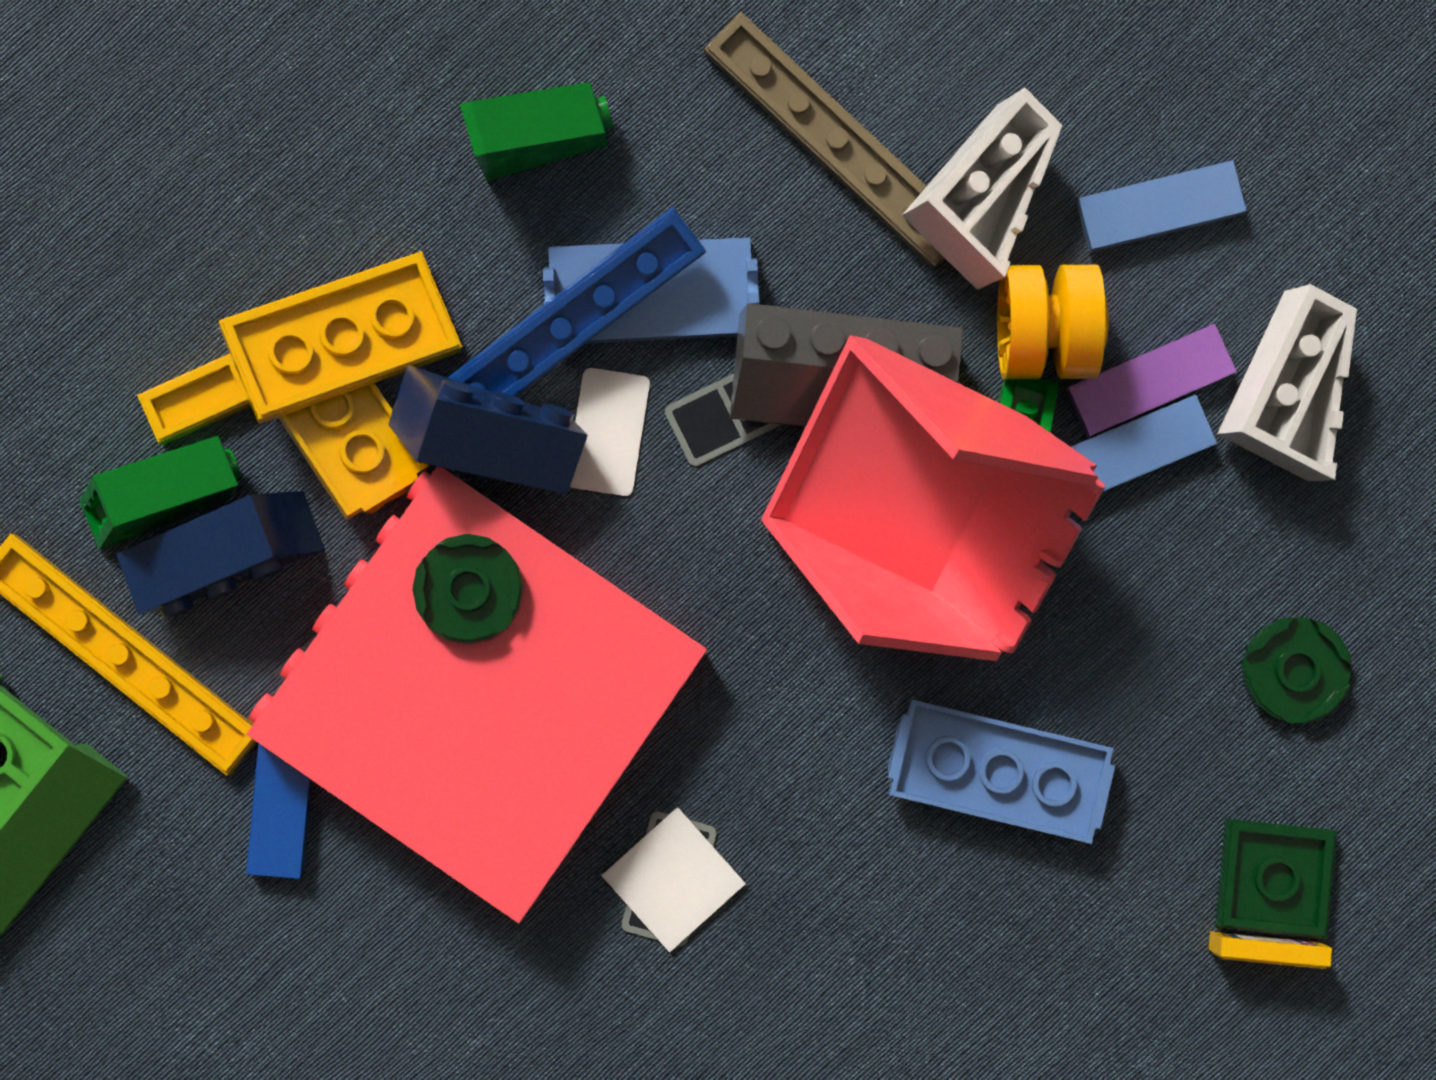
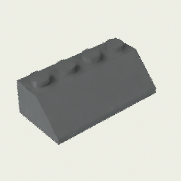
M748 303L739 313L729 419L806 427L850 335L869 339L958 383L963 328Z

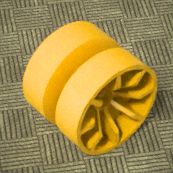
M1009 265L1005 278L999 280L997 300V348L1002 379H1040L1046 365L1048 349L1052 351L1053 364L1059 379H1097L1102 367L1109 328L1108 302L1099 265H1060L1054 278L1052 295H1048L1047 281L1041 265Z

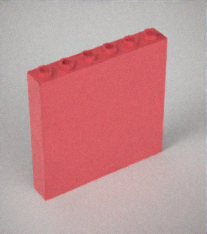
M437 466L431 475L424 471L414 482L407 494V498L412 502L399 519L393 515L382 527L375 540L381 546L369 563L362 559L352 569L344 583V586L349 591L339 605L336 607L333 604H329L320 614L312 628L317 633V636L307 650L304 652L298 648L288 659L280 673L285 678V681L275 695L271 696L266 693L253 708L248 717L253 726L246 735L519 924L697 667L707 649L449 471ZM463 534L489 537L505 548L520 568L524 587L520 611L509 628L490 641L471 645L448 641L430 630L416 610L412 591L416 568L428 552L444 539Z

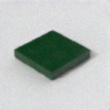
M1225 818L1215 926L1219 928L1327 939L1337 831Z

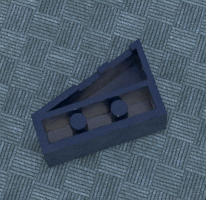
M410 365L406 367L388 424L416 462L566 495L568 494L588 436L573 420L574 414L562 407L543 404L541 408L525 403L521 399L506 393L491 392Z
M295 491L248 495L121 551L116 555L138 615L160 612L163 619H168L194 609L193 600L206 596L207 600L223 597L239 589L238 583L249 579L257 581L275 575L284 570L283 566L325 551L304 492Z

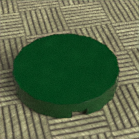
M463 534L444 539L428 552L416 568L412 591L416 610L430 630L448 641L471 645L490 641L509 628L520 611L524 587L520 568L505 548L489 537Z
M1305 617L1282 618L1260 628L1247 644L1241 663L1243 685L1252 703L1268 717L1289 724L1316 722L1332 714L1347 697L1351 684L1349 683L1351 677L1350 669H1352L1351 655L1341 636L1325 623Z

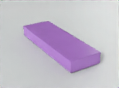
M1214 323L1100 373L1097 379H1086L1068 387L1066 392L1088 438L1233 375L1237 371Z

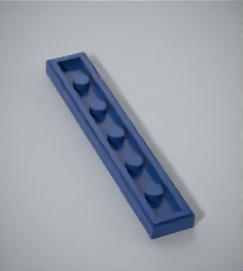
M673 206L447 378L491 392H502L517 396L707 251Z

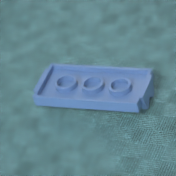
M750 237L699 240L707 251L704 255L586 344L737 337L739 313L748 303L759 304L757 258L751 257ZM624 243L548 247L549 267L543 269L544 304Z
M910 699L907 715L903 714L897 725L895 742L888 763V778L892 779L888 794L1092 844L1095 828L1101 829L1115 770V765L1110 764L1114 748Z

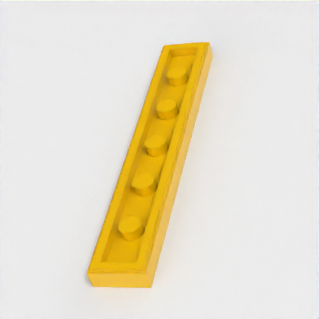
M11 533L0 546V594L226 776L231 775L257 743L246 735L253 726V723L17 534Z

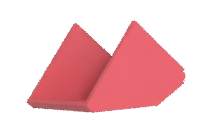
M850 335L761 521L858 644L997 661L1002 653L999 649L1006 653L1015 652L1032 621L1026 613L1019 609L1020 605L1024 604L1032 613H1036L1057 576L1055 571L1044 564V562L1054 567H1062L1082 531V527L1069 518L1071 512L1073 511L1083 521H1087L1105 489V484L1097 479L1098 476L1094 473L1097 466L1095 463L1027 416L869 339Z

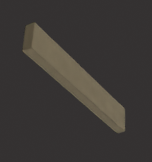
M740 11L704 48V54L925 263L934 269L944 257L902 216L927 186Z

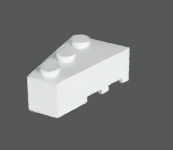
M1026 88L1021 89L997 104L902 215L977 290L1005 278L1011 263L1008 261L1015 239L1017 234L1023 231L1028 218L1025 213L1035 188L1041 184L1063 126Z
M1311 284L1284 291L1217 434L1306 481L1335 480L1337 463H1333L1337 429H1342L1344 412L1340 411L1343 380L1349 376L1357 309Z

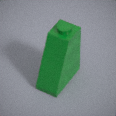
M590 82L460 104L475 158L486 181L608 146L604 130L614 127L605 96L595 98Z
M215 436L94 475L79 503L97 548L102 550L229 498L238 486L236 480L240 478V471L233 452L230 449L224 450L219 436Z

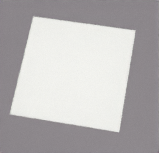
M678 807L601 875L669 953L746 884Z

